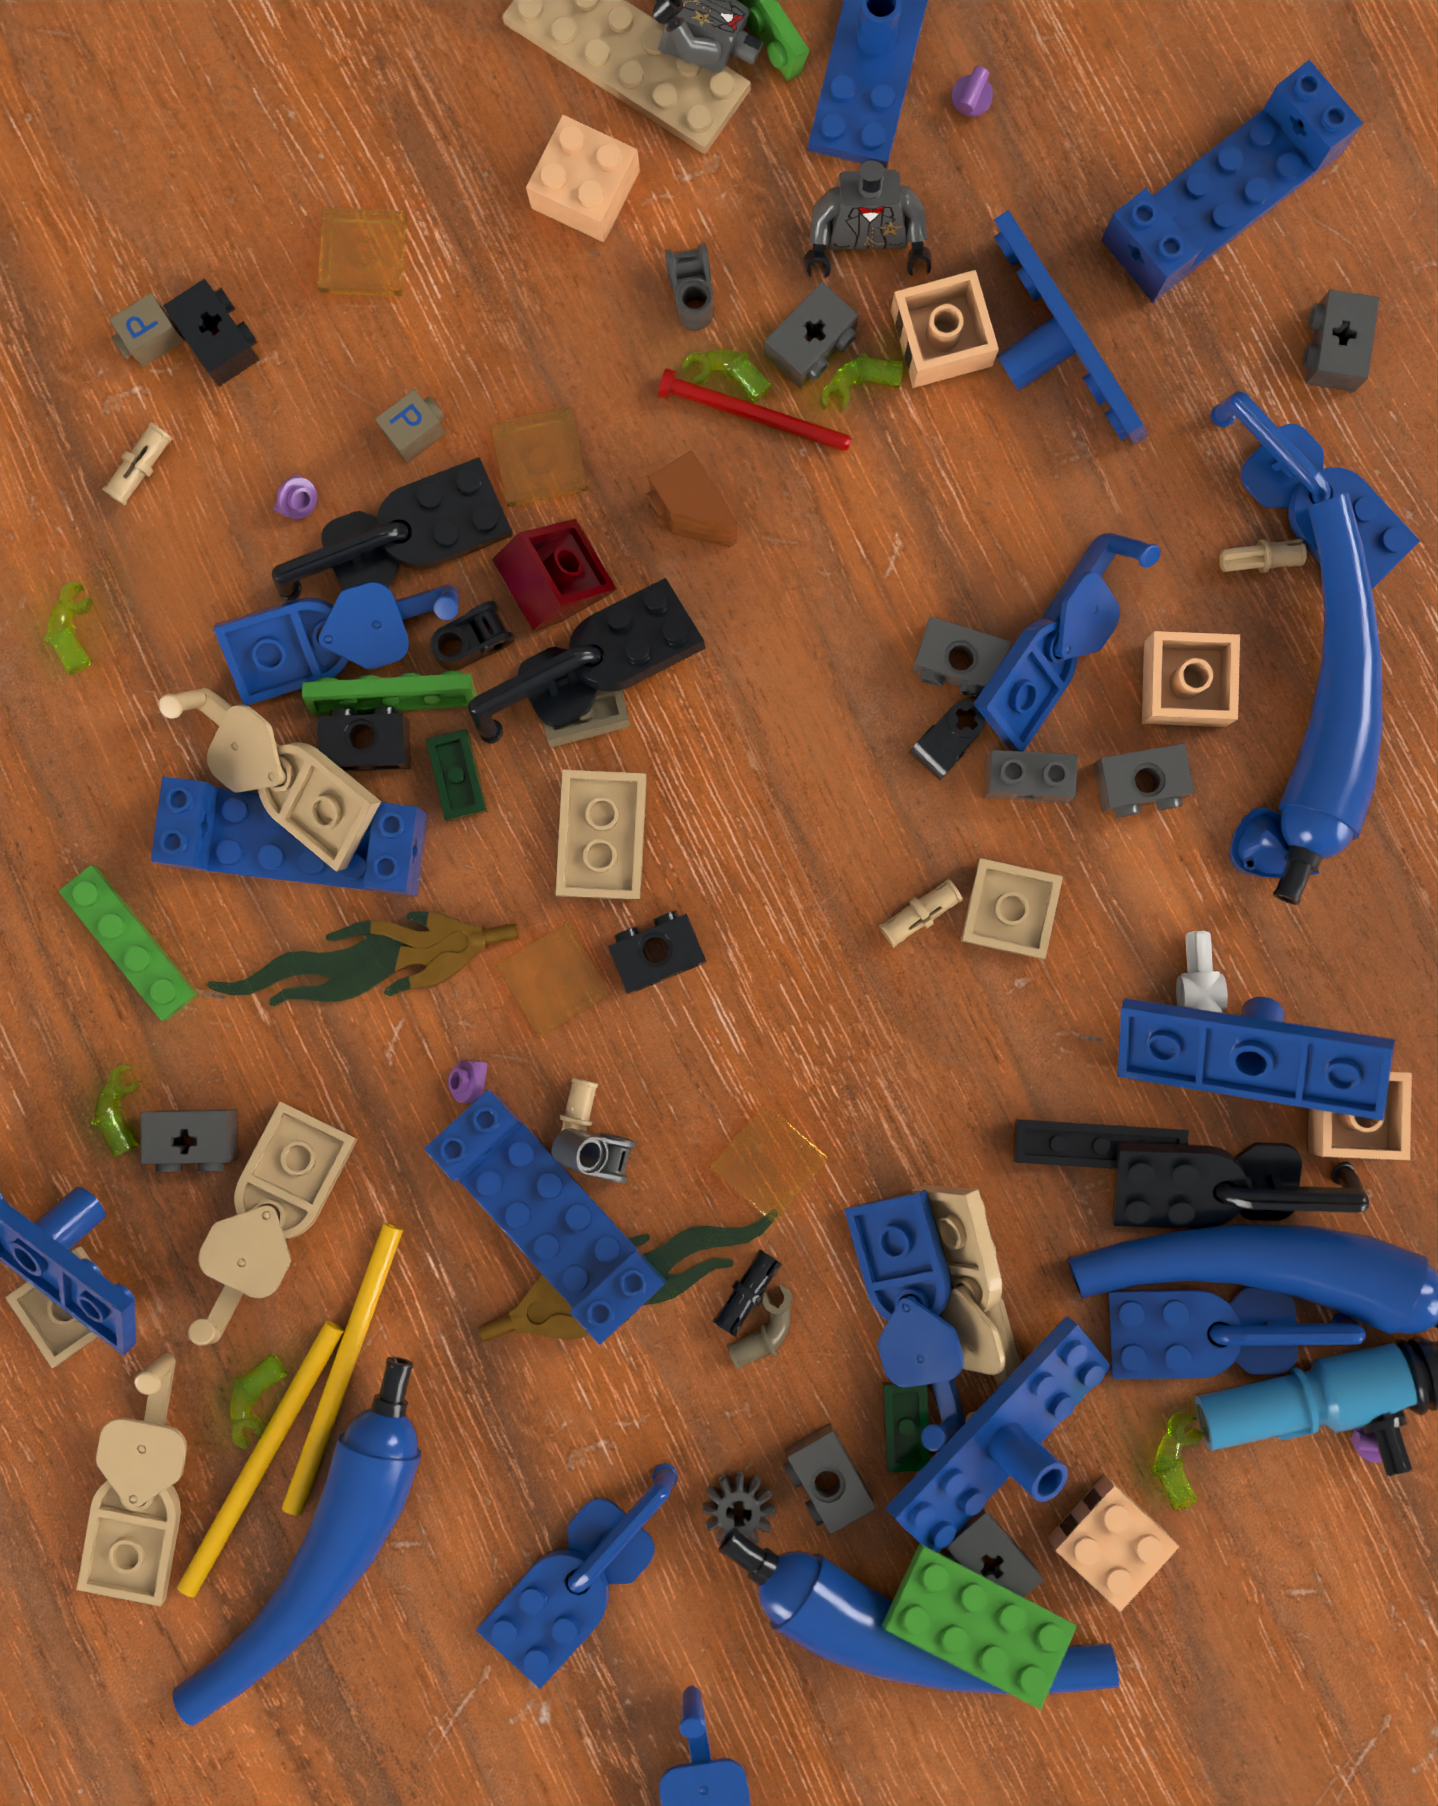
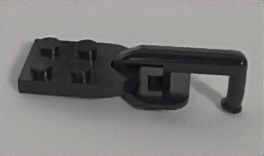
M478 457L394 490L382 502L377 517L362 511H355L330 521L322 531L321 541L323 548L275 566L271 575L279 595L289 601L295 600L301 593L302 586L299 580L329 568H333L343 590L369 581L381 582L390 587L394 582L400 565L412 569L432 568L512 537V530L481 459Z
M664 578L584 619L571 636L569 650L550 647L528 658L521 664L517 676L473 698L468 705V710L481 738L489 744L497 742L503 734L502 724L493 719L492 715L525 698H528L541 722L551 727H561L586 715L592 708L598 690L619 691L629 688L706 649L705 642L668 580Z
M1256 1142L1235 1157L1224 1149L1208 1145L1118 1143L1112 1219L1114 1226L1201 1229L1223 1225L1232 1220L1238 1213L1249 1220L1264 1221L1283 1220L1294 1211L1359 1213L1368 1209L1369 1198L1355 1172L1353 1164L1349 1162L1338 1163L1331 1172L1333 1182L1341 1185L1342 1188L1300 1186L1302 1159L1298 1150L1286 1143Z

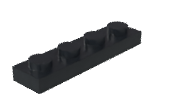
M1015 1119L1013 1162L1116 1169L1118 1143L1188 1145L1189 1130Z

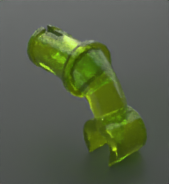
M718 349L704 354L693 352L687 355L683 361L682 368L684 372L695 363L703 366L701 374L693 379L695 384L705 383L711 377L712 372L721 370L724 371L723 375L725 377L731 376L753 403L763 397L772 387L771 382L767 381L748 359L750 357L748 351L741 353L734 350Z
M862 352L860 357L851 360L836 372L830 384L821 393L820 405L825 410L827 408L828 395L837 392L841 399V413L849 403V390L855 383L858 386H862L863 382L899 388L903 373V361L867 357L866 352Z
M78 582L68 583L62 588L60 601L52 610L48 622L47 635L44 637V642L52 645L65 666L68 675L79 673L92 664L91 659L88 658L74 634L76 627L74 624H71L75 614L81 615L88 612L93 604L89 597L79 603L72 602L73 595L85 589Z
M121 1065L112 1070L109 1081L102 1088L98 1096L94 1120L91 1122L92 1126L97 1125L114 1158L139 1145L120 1113L124 1110L123 1107H119V1102L123 1095L137 1090L142 1080H139L130 1086L120 1084L122 1073L133 1068L134 1066Z
M272 1353L245 1376L241 1377L238 1375L234 1378L235 1386L230 1400V1417L233 1424L232 1440L240 1448L247 1449L249 1441L241 1432L243 1426L254 1429L260 1438L263 1433V1423L259 1417L252 1414V1405H256L259 1402L258 1397L288 1374L281 1361Z
M1184 1412L1175 1413L1168 1421V1432L1164 1435L1158 1447L1155 1465L1151 1469L1153 1476L1159 1477L1171 1502L1170 1505L1175 1511L1187 1509L1198 1501V1497L1194 1493L1182 1468L1185 1462L1180 1456V1452L1184 1445H1197L1204 1436L1203 1432L1195 1428L1184 1434L1185 1425L1197 1419Z

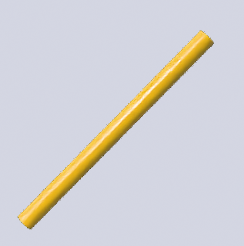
M383 1223L281 1508L282 1511L290 1515L301 1516L403 1232V1229L388 1223Z
M325 1321L177 1585L178 1591L188 1597H196L343 1335L344 1329L331 1321Z

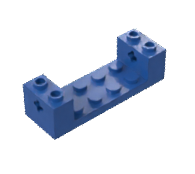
M1309 59L1277 84L1264 109L1154 195L1145 188L1114 212L1101 241L1154 303L1343 154L1363 122ZM1300 123L1304 124L1303 129L1300 127Z
M162 777L151 862L172 868L417 897L428 814L417 806L381 802L348 867L336 872L268 814L262 804L259 793L248 791L235 793L230 789L217 788L205 781Z
M488 1089L424 1148L452 1181L460 1182L570 1304L573 1308L570 1313L599 1345L667 1283L665 1278L569 1172L555 1161L550 1151L497 1093Z

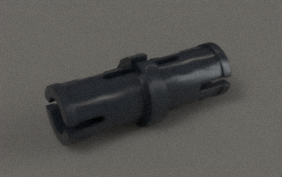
M761 1249L757 1252L758 1254L740 1281L735 1280L731 1286L734 1289L713 1320L716 1325L734 1337L754 1306L761 1304L763 1301L761 1295L782 1266L779 1261Z

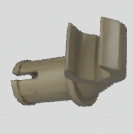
M779 1285L784 1294V1302L780 1306L772 1303L768 1291L764 1292L763 1305L770 1312L768 1324L764 1323L760 1326L761 1330L736 1342L727 1344L729 1354L737 1369L772 1354L774 1357L779 1355L778 1350L786 1338L791 1322L790 1309L793 1305L794 1297L790 1288L785 1285Z

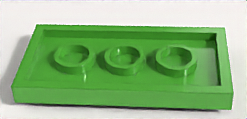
M919 1543L881 1627L1041 1710L1077 1625Z

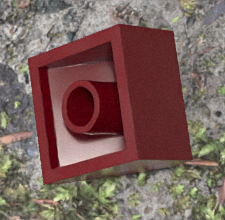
M576 519L519 532L492 559L533 631L561 623L612 594L617 589Z

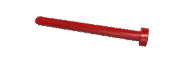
M666 368L661 378L657 394L659 397L668 399L670 394L841 451L849 449L852 439L847 434L675 378L676 371Z

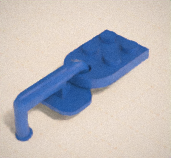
M1241 391L1235 392L1212 409L1210 417L1215 425L1227 427L1237 417L1262 444L1243 463L1240 473L1242 484L1263 507L1288 508L1289 523L1297 539L1304 540L1303 544L1306 545V549L1319 562L1320 557L1308 506L1348 492L1364 547L1372 589L1420 542L1418 537L1362 477L1345 468L1330 467L1324 469L1323 448L1302 426L1286 424L1278 428L1246 393Z
M1105 533L1098 536L1091 543L1041 619L1031 623L1005 655L1002 663L974 702V706L1009 750L1024 752L1068 687L1077 666L1078 656L1100 651L1115 630L1120 616L1119 604L1101 577L1115 555L1118 554L1136 559L1142 567L1148 568L1153 566L1160 557L1161 551L1156 544H1148L1141 540L1113 533Z
M369 581L342 590L334 605L318 598H299L217 623L213 629L243 705H249L301 689L302 682H316L317 679L324 677L333 678L343 670L348 660L367 669H375L399 661L405 656L409 647V637L403 620L433 610L440 619L451 620L458 613L459 593L455 586L444 585L395 600L392 591L385 584Z
M922 1190L850 1206L844 1209L869 1299L876 1311L888 1321L878 1340V1350L884 1371L889 1380L900 1387L907 1388L932 1384L942 1423L926 1426L922 1432L921 1440L926 1449L938 1451L965 1424L964 1412L954 1380L963 1369L964 1357L955 1328L939 1317L946 1308L951 1296V1278L927 1192Z
M1254 1287L1243 1288L1229 1303L1219 1295L1203 1289L1113 1290L1108 1292L1113 1379L1209 1378L1227 1370L1234 1361L1250 1374H1282L1289 1371L1295 1365L1298 1358V1345H1356L1362 1343L1366 1335L1364 1329L1352 1317L1342 1313L1335 1315L1331 1323L1297 1324L1296 1307L1291 1296ZM1207 1332H1208V1335H1209V1337L1211 1338V1340L1214 1341L1216 1344H1214V1343H1212L1211 1341H1209L1208 1336H1207Z
M666 1463L658 1465L653 1471V1484L627 1513L608 1498L598 1497L588 1501L568 1525L569 1549H558L541 1556L479 1624L476 1631L539 1689L545 1685L600 1623L609 1601L608 1584H629L633 1582L652 1561L655 1544L651 1535L643 1526L668 1499L673 1486L676 1484L678 1474L674 1466Z
M694 1685L687 1686L682 1694V1720L679 1723V1730L683 1736L688 1737L692 1763L672 1766L663 1773L659 1783L661 1806H750V1794L745 1769L739 1762L730 1758L711 1759L702 1695L700 1690Z

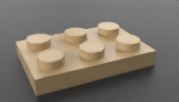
M562 770L556 896L641 900L647 786L646 773Z

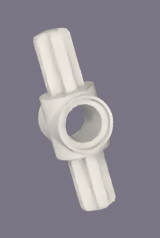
M1207 931L1188 932L1185 935L1187 973H1181L1177 977V1006L1220 1013L1225 1012L1228 998L1225 977L1223 974H1220V971L1213 972L1211 934Z

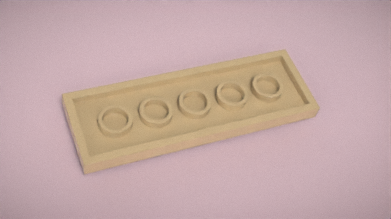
M513 0L502 16L506 26L704 155H706L751 90V82L727 66L722 72L716 73L659 51L658 47L665 26L625 0Z

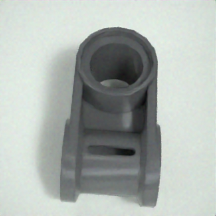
M700 243L697 249L674 253L671 249L664 250L670 287L673 288L677 316L680 323L690 330L706 328L714 317L711 272L706 244ZM691 300H700L705 303L698 309H690L685 305Z
M567 1128L555 1137L552 1145V1154L555 1161L560 1165L586 1175L626 1184L628 1179L625 1175L631 1149L636 1148L637 1141L600 1132L598 1134Z

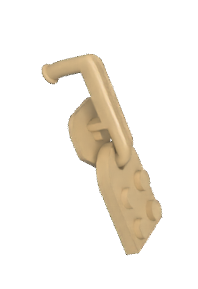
M208 688L165 694L160 698L158 703L159 710L165 717L177 718L183 711L198 708L219 725L208 749L207 763L211 773L220 782L235 793L258 789L264 808L277 823L336 872L348 867L381 803L378 798L315 747L302 742L281 746L277 744L270 723L249 706H231L222 697Z
M279 1101L237 1182L234 1194L237 1215L216 1222L210 1229L199 1251L198 1261L201 1270L207 1276L225 1285L208 1318L198 1319L190 1325L188 1335L194 1344H213L220 1340L243 1294L252 1298H265L278 1289L291 1263L286 1240L303 1234L314 1224L358 1139ZM273 1204L279 1209V1211L275 1207L265 1205Z
M935 1185L920 1186L912 1190V1193L922 1190L927 1192L951 1278V1296L940 1317L951 1324L957 1332L964 1357L963 1369L994 1375L997 1387L999 1388L1020 1366V1361L1005 1304L1001 1298L1002 1280L996 1259V1248L991 1240L985 1217V1206L980 1197L979 1190ZM970 1412L967 1415L965 1423L972 1417V1415L975 1412Z
M171 1353L159 1355L135 1378L136 1388L141 1393L148 1395L144 1421L126 1417L115 1418L107 1423L100 1433L96 1463L107 1480L98 1489L91 1503L77 1590L160 1607L166 1600L181 1515L180 1500L173 1484L183 1474L187 1453V1443L183 1434L176 1428L165 1425L176 1365L175 1357Z

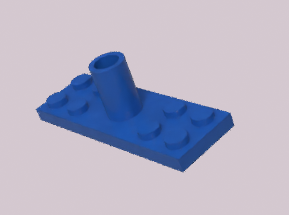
M928 0L843 1L808 142V151L862 164L873 160L881 163L884 169H887Z
M1009 210L1005 211L994 219L1000 230L994 238L1012 268L1018 263L1022 266L1016 273L1032 300L1035 302L1042 298L1053 318L997 355L999 361L1018 391H1020L1076 353L1089 373L1083 377V380L1099 406L1107 402L1111 408L1105 415L1121 441L1129 437L1133 445H1136L1148 437L1144 424Z
M1254 997L1246 1001L1240 1016L1124 998L1120 1019L1118 1077L1383 1120L1395 1039L1284 1022L1285 1013L1282 1006L1268 997Z
M75 1187L33 1223L6 1203L5 1198L0 1192V1261L124 1356L136 1345L135 1298L124 1285L120 1283L114 1285L103 1277L100 1269L94 1262L87 1258L81 1260L69 1251L105 1218L106 1214L101 1203L88 1190L82 1187Z
M1066 1316L885 1509L921 1545L939 1553L953 1541L955 1535L973 1515H976L983 1509L987 1500L1010 1476L1036 1501L1044 1502L1052 1499L1064 1487L1068 1471L1066 1466L1041 1443L1063 1419L1073 1412L1075 1406L1085 1395L1102 1381L1104 1375L1112 1368L1079 1325Z

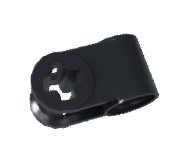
M488 601L480 604L462 617L438 628L431 637L430 646L441 667L451 671L463 669L485 656L492 655L506 648L514 641V635L512 632L506 631L496 613L498 610L496 602ZM484 623L488 624L493 634H489ZM458 640L462 643V649L457 655L448 657L441 654V648L445 642Z
M958 701L936 725H932L908 753L937 779L941 780L964 755V751L978 737L985 725V718L974 706V701ZM958 713L964 717L970 713L974 717L971 723L974 729L972 730L966 726L960 730L956 726L959 720L956 714Z

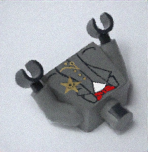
M656 0L657 4L654 5L653 16L659 23L665 24L658 47L659 51L716 73L724 70L732 55L752 65L755 64L764 41L744 32L750 11L737 0Z
M877 161L864 162L860 166L859 171H844L840 173L835 188L829 189L813 207L809 241L813 243V249L809 250L804 257V265L808 276H811V266L817 261L823 262L822 273L824 278L830 274L831 265L825 252V245H829V250L907 248V242L912 245L907 254L908 273L913 276V261L923 259L927 262V274H929L932 267V255L930 250L924 246V241L928 238L923 202L910 187L901 185L900 173L898 171L884 170V166Z

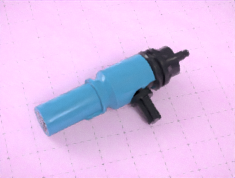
M1422 1337L1410 1338L1408 1341L1397 1339L1395 1343L1389 1342L1317 1358L1307 1371L1294 1367L1290 1369L1289 1375L1196 1395V1415L1204 1441L1210 1451H1215L1273 1437L1283 1441L1305 1435L1317 1434L1319 1427L1327 1426L1336 1433L1363 1428L1364 1434L1372 1432L1374 1434L1386 1476L1413 1471L1399 1426L1408 1424L1403 1409L1409 1408L1420 1416L1425 1415L1428 1410H1438V1340L1432 1342Z

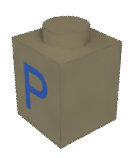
M152 293L109 319L117 331V334L112 336V339L126 359L133 356L142 367L185 342L162 305Z
M415 389L375 418L382 433L406 463L410 462L446 434L440 423V420L445 417L430 396L423 400Z

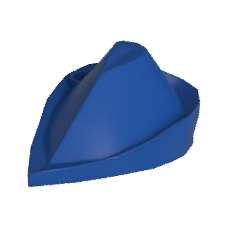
M1264 807L1252 809L1235 828L1230 843L1229 858L1233 866L1242 874L1258 878H1281L1287 864L1284 857L1289 848L1281 833V815L1274 810ZM1248 860L1251 861L1252 866L1247 864ZM1317 870L1315 872H1311V875L1320 874L1319 870Z

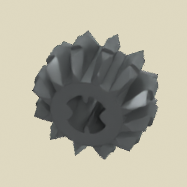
M742 1470L736 1471L735 1483H731L726 1474L720 1475L719 1483L722 1490L715 1486H708L706 1494L713 1501H707L702 1504V1512L707 1515H713L706 1521L705 1526L707 1530L720 1528L717 1535V1541L720 1543L732 1528H736L741 1534L747 1535L748 1539L755 1544L758 1543L759 1537L756 1529L768 1533L771 1529V1523L765 1517H771L776 1512L775 1505L765 1503L772 1497L771 1489L768 1487L756 1491L760 1484V1477L754 1475L746 1484L744 1483V1473ZM735 1501L743 1502L744 1516H734L733 1508Z

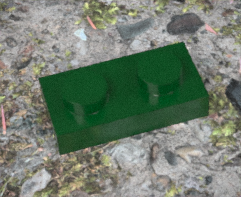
M464 729L425 739L445 821L449 822L488 812L469 732Z
M883 1382L887 1472L921 1471L930 1461V1450L925 1448L921 1440L923 1430L929 1425L927 1384L906 1388L897 1386L893 1382Z

